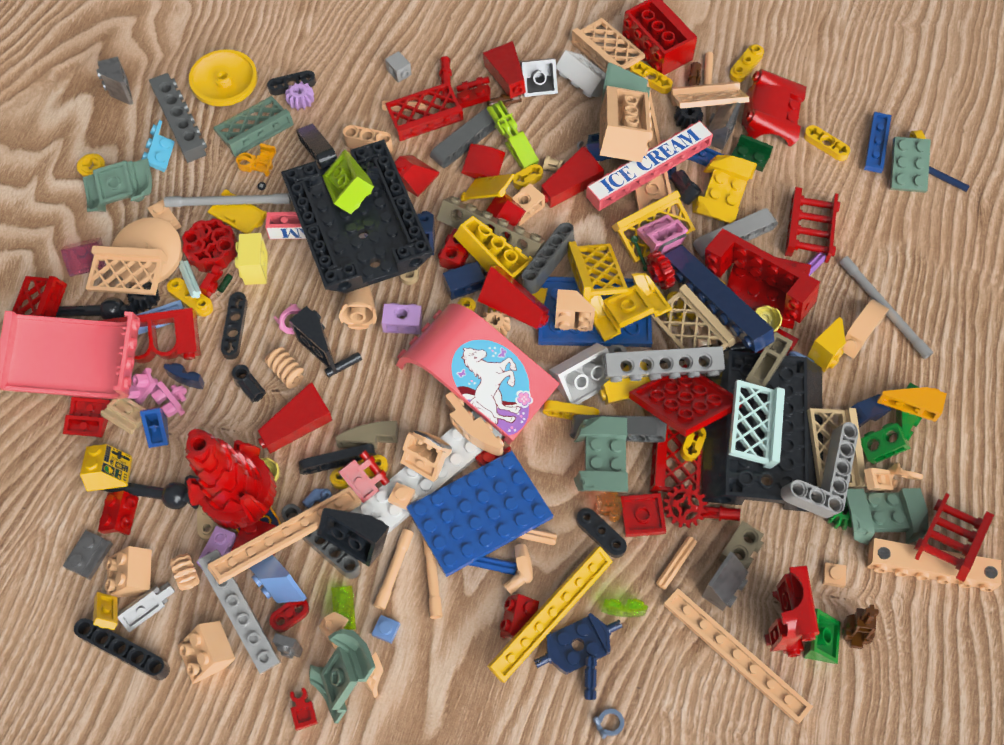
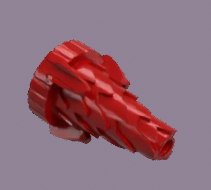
M196 428L191 430L187 434L188 439L185 451L188 455L185 458L190 462L189 466L198 478H189L186 481L190 504L192 506L200 505L211 520L225 528H244L258 522L270 510L277 492L273 473L266 463L259 458L261 449L255 445L244 443L241 440L234 441V447L232 448L225 441L215 438L204 430Z

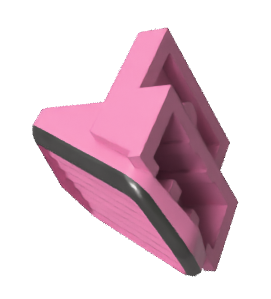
M667 214L638 228L637 234L650 247V253L657 250L665 255L683 243L688 229L678 219L673 220Z

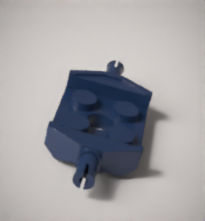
M589 613L587 617L554 633L550 634L549 632L547 635V653L533 661L537 669L549 663L567 675L585 666L586 656H595L598 660L610 654L611 632L623 628L619 619L605 625L592 613ZM574 641H581L584 644V648L581 651L574 650L572 647Z

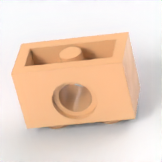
M532 184L521 188L515 196L511 197L526 210L517 224L518 226H521L545 207V196Z

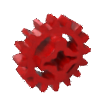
M656 250L649 253L646 261L649 264L647 265V270L651 275L652 281L664 290L673 287L676 279L673 277L675 270L671 266L670 260L667 257L665 258L661 251Z
M681 484V489L674 486V493L667 492L670 498L664 499L668 506L663 509L669 510L666 517L673 518L672 524L678 521L680 528L683 527L684 523H686L687 528H691L692 522L695 526L699 525L697 520L705 519L702 513H708V510L704 509L708 502H703V498L706 495H699L700 488L693 490L692 484L688 486V489H686L685 484ZM685 492L683 498L675 499L678 494ZM693 495L698 499L699 505H696L693 501ZM687 500L691 508L684 511V507L681 504ZM673 507L677 508L679 517L674 513ZM690 513H697L695 517L687 520Z

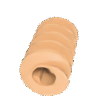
M279 347L266 356L265 363L285 383L287 388H294L303 381L304 376L302 374L304 369L299 367L298 362H294V358L290 357L288 352H285L284 347Z

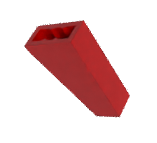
M513 41L483 52L485 68L510 98L526 93L524 76Z
M583 146L541 185V193L545 196V203L552 208L586 190L591 182L597 181L604 176V169L588 149Z
M498 265L490 266L477 301L536 329L545 326L549 320V309L502 267Z
M313 383L308 384L258 430L260 435L258 441L263 449H268L270 454L333 421L330 411Z

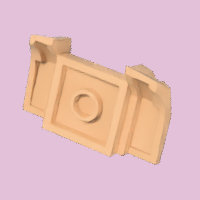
M336 612L324 617L319 625L321 633L334 649L338 646L331 642L328 636L340 629H344V626L349 621L346 617ZM375 652L372 658L376 668L368 680L362 683L376 698L378 695L377 685L383 673V668Z

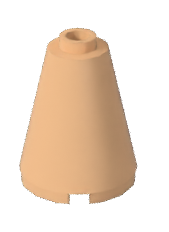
M370 285L348 292L339 311V318L342 323L345 322L351 329H367L370 324L373 323L374 325L376 322L377 312Z

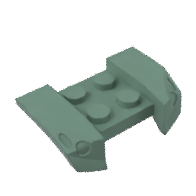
M147 158L135 162H118L95 169L92 175L83 177L87 212H106V204L130 197L131 201L140 202L152 190V175Z
M599 416L585 419L580 424L574 442L585 440V471H579L574 478L578 491L628 492V473L626 472L627 418Z
M902 488L899 492L865 493L864 489H848L846 502L851 518L854 540L869 545L875 532H906L905 542L910 544L918 541L919 537L923 538L927 533L928 510L921 488Z
M340 629L328 636L329 640L338 647L326 666L317 667L310 665L309 669L310 683L324 697L333 721L336 724L339 723L347 711L345 701L358 682H366L376 668L367 644L355 631Z

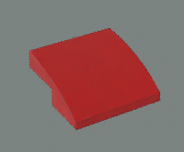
M470 144L461 173L474 179L498 176L506 152L485 145Z
M72 397L69 415L65 416L63 434L102 438L108 420L101 416V411L107 408L111 400Z

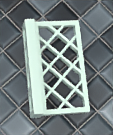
M741 380L735 381L728 455L762 463L763 467L769 469L780 463L785 389L777 387L774 390ZM740 388H746L751 395L744 398ZM758 393L768 394L766 403L762 402L757 395ZM752 397L759 405L755 410L747 402ZM741 404H743L749 412V414H747L746 416H743L739 411V406ZM760 409L766 415V420L763 422L756 414ZM750 415L758 424L754 428L746 420ZM740 422L748 431L743 435L737 429V424ZM758 427L765 433V438L762 440L754 431ZM749 433L756 441V444L750 446L744 438ZM740 440L746 448L744 452L735 450L737 441ZM759 445L763 451V457L757 456L753 448Z

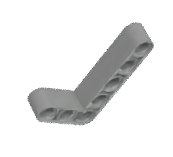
M846 422L833 430L821 488L802 480H794L781 489V497L784 501L824 518H830L844 510L858 439V428L855 424Z

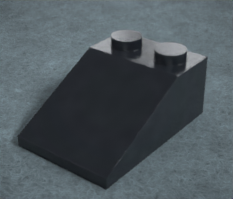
M306 306L289 320L298 342L335 373L337 370L324 332L325 327L320 322L321 316L317 311H312Z
M324 508L317 535L369 567L383 550L389 526L382 520H378L370 515Z

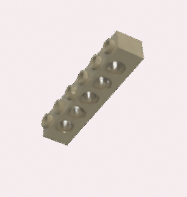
M454 196L443 199L437 216V220L456 229L470 217L474 216L488 227L491 224L494 227L493 233L495 235L504 237L508 244L514 248L518 247L521 249V253L527 257L531 256L534 258L545 244V240L541 239L540 235L536 233L530 234L521 226H512L508 224L507 220L497 219L493 217L492 213L487 211H479L476 209V206L468 203L464 204L460 202L459 198ZM457 210L461 211L462 218L457 215ZM505 232L510 234V240L505 237ZM521 239L526 241V247L521 245Z

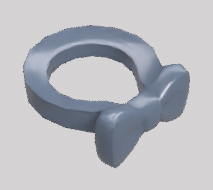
M606 709L599 717H593V721L602 739H605L606 736L618 735L624 727V718L616 709ZM607 714L616 715L620 722L618 729L614 731L603 729L601 722L604 716Z

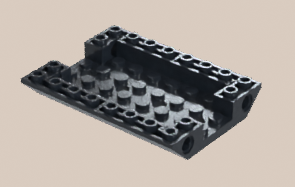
M385 140L350 150L351 156L359 166L361 164L366 165L367 162L374 163L375 167H379L380 175L376 184H373L374 188L371 194L365 197L359 208L354 210L352 214L336 206L332 201L322 177L330 166L319 169L316 161L281 172L325 290L348 293L417 270L433 254V250ZM362 233L368 234L366 238L359 237ZM373 262L380 263L378 267L370 266Z
M723 352L725 370L719 373V376L709 377L706 374V378L734 395L735 381L747 382L745 380L761 353ZM785 355L766 385V388L774 390L777 387L785 389L780 463L773 468H765L762 463L728 455L732 413L704 427L706 438L703 443L702 494L706 496L703 498V502L742 505L744 500L783 503V510L809 512L784 501L781 497V489L794 480H802L818 487L807 410L809 408L823 409L822 368L807 357ZM740 388L744 398L751 395L746 388ZM757 394L763 403L767 402L768 394ZM753 397L747 400L753 410L759 407ZM742 404L739 411L743 416H746L749 412ZM762 409L758 410L756 414L763 422L766 420V415ZM814 414L815 420L821 425L823 418L819 414ZM751 415L746 418L752 428L758 425ZM742 422L737 424V429L742 435L748 432ZM760 427L754 430L761 440L765 438V433ZM819 432L817 437L823 444V435ZM750 433L744 437L750 446L756 444ZM740 440L736 442L735 450L744 452L746 448ZM759 445L754 447L753 450L756 455L763 457V451ZM823 451L820 453V458H821L822 460H823ZM761 478H769L772 484L764 485L761 482Z

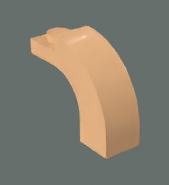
M874 299L867 304L845 336L846 343L842 349L845 354L853 359L857 356L871 333L881 323L889 308Z

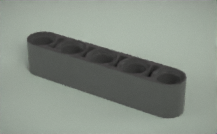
M483 109L431 151L430 157L442 168H446L466 153L470 144H477L496 129L495 123L487 109Z
M560 224L523 271V287L531 294L539 291L568 252V242L575 241L572 224Z
M574 415L572 417L570 437L575 439L577 430L583 420L599 416L627 418L626 441L664 442L666 440L667 424L657 417Z
M288 504L284 506L281 514L286 522L289 520L288 516L291 513L299 515L304 511L295 504ZM318 529L302 538L346 578L355 579L361 573L359 561L328 541H325L323 544H316L322 538L317 535ZM334 551L341 552L338 557H331ZM347 565H356L353 570H346Z

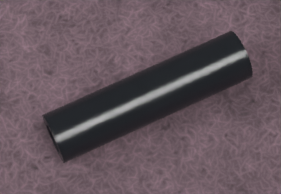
M356 352L335 364L337 370L335 373L330 368H326L324 371L329 378L362 360L359 352Z

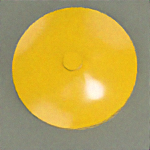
M235 50L210 52L197 60L189 73V84L193 94L201 102L212 106H229L244 100L253 92L258 79L253 61L244 53Z

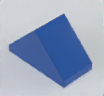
M158 407L140 410L148 447L169 445L168 419L162 409Z

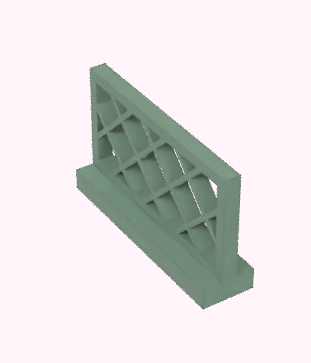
M270 96L213 127V129L231 150L233 156L237 157L239 154L248 151L294 124L290 112L287 109L284 110ZM271 103L273 104L272 108L265 107ZM254 112H258L257 116H253L251 114ZM263 112L270 113L269 116H262ZM239 120H244L243 124H238L236 122ZM248 120L255 121L254 124H247ZM229 128L228 132H221V130ZM234 128H237V129H240V131H239V132H233V129H234Z

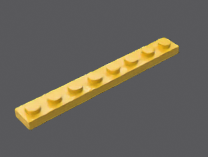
M600 546L594 548L487 665L500 682L504 683L613 562Z

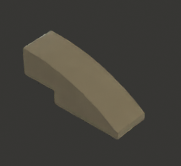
M775 332L774 342L764 348L745 381L766 387L792 346L793 341Z
M381 421L364 424L337 435L335 440L338 448L373 444L374 448L377 449L378 442L397 443L398 423L397 421Z

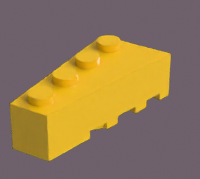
M474 216L461 224L454 234V237L487 272L490 266L498 265L516 280L533 260L531 256L527 257L521 253L522 250L518 247L514 248L508 244L504 237L495 235L491 228Z

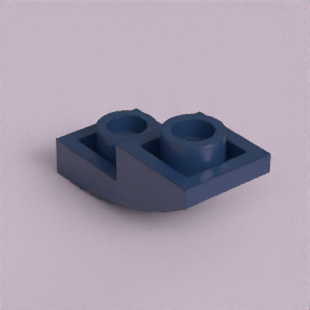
M178 363L164 364L165 371L173 380L188 387L204 388L205 382L200 374L196 372L187 373L184 366Z

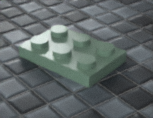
M893 138L890 190L923 193L928 191L931 139Z

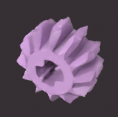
M301 81L299 84H296L294 82L293 86L289 85V88L285 90L286 102L292 109L296 108L299 110L303 108L305 110L306 106L311 107V103L314 102V92L308 83L304 84Z

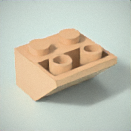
M558 289L555 328L561 330L575 329L582 332L593 331L595 308L578 291Z
M128 546L109 557L106 563V594L119 598L139 596L150 590L152 550Z
M220 621L198 624L178 644L179 653L183 658L192 684L225 669L235 659Z

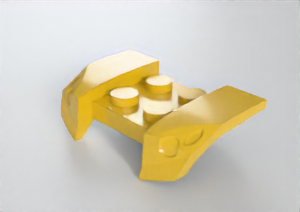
M716 155L703 171L704 173H712L704 197L698 196L692 202V213L708 216L728 224L735 222L739 210L738 207L747 181L751 176L754 163L735 156Z
M647 273L631 274L634 286L628 288V293L615 294L604 300L601 295L591 296L588 302L595 308L593 325L604 342L620 335V329L650 314H653L656 318L672 310Z

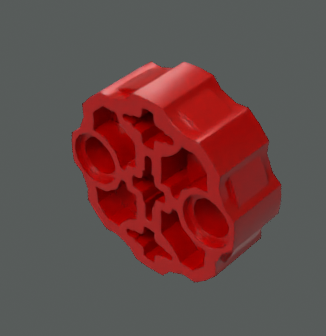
M222 220L197 221L182 236V250L190 265L195 266L200 272H210L215 264L221 266V270H223L237 257L235 234L230 226L223 224Z

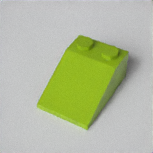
M345 149L322 176L333 203L350 214L359 208L361 202L366 196L371 194L374 188L369 176Z

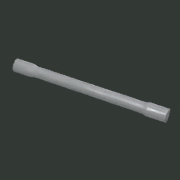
M289 193L202 197L169 196L164 198L165 207L291 204Z
M848 256L844 257L839 264L857 281L872 299L889 308L886 314L887 317L910 341L923 359L931 356L933 351L916 335L860 272L855 263Z

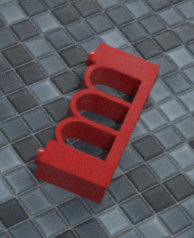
M193 308L137 315L140 318V327L148 326L149 348L144 354L135 356L134 362L142 364L150 362L155 358L156 354L165 360H172L178 356L184 358V360H193L195 356H201L197 313ZM120 317L98 321L127 322L128 318ZM174 323L176 344L170 351L160 352L157 343L156 325Z

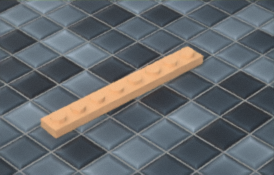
M348 487L208 564V570L216 581L221 584L319 529L324 508L350 512L361 505V500Z
M677 588L666 600L664 606L796 724H799L813 706L680 589Z

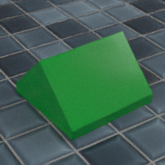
M815 608L819 634L815 636V640L805 641L804 658L838 664L841 622Z

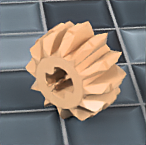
M490 309L489 313H483L482 318L506 337L507 332L510 331V318L498 310L493 312Z
M188 553L175 556L176 558L170 560V566L179 589L183 591L194 588V586L199 584L200 580L191 556Z

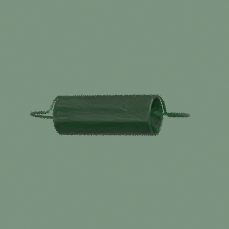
M229 273L226 274L217 288L221 294L233 278Z

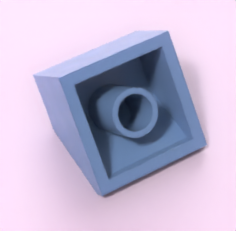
M273 555L250 567L254 573L251 578L258 587L263 585L260 590L267 599L272 597L276 603L298 602L307 599L292 576Z

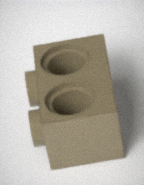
M742 521L719 560L724 562L730 551L738 553L743 558L739 561L748 569L754 560L751 558L754 551L758 553L764 544L761 541L764 534ZM743 537L751 538L753 543H747Z

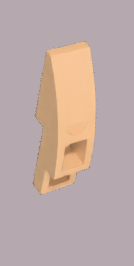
M453 392L446 394V404L452 411L450 413V422L456 430L480 449L499 457L502 456L504 443L499 436L495 437L492 433L491 425L487 421L484 422L481 417L475 420L471 411L465 410L463 401L456 397Z

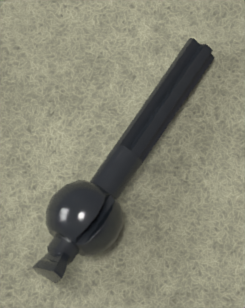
M110 297L105 299L101 305L59 306L55 317L101 316L105 320L124 317L125 311L133 312L137 315L138 311L137 306L132 302L124 304L119 298Z
M171 482L164 488L128 483L127 487L101 490L107 492L126 491L134 496L160 499L170 509H181L187 503L190 504L188 488L180 482ZM195 505L192 507L194 509H197L199 505Z

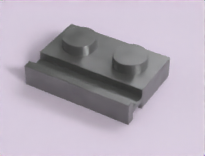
M85 530L63 567L91 580L113 543Z

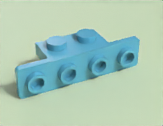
M159 120L157 125L153 124L150 134H152V138H148L145 146L148 150L147 153H143L141 160L147 158L150 167L165 172L175 141L159 135L162 121Z

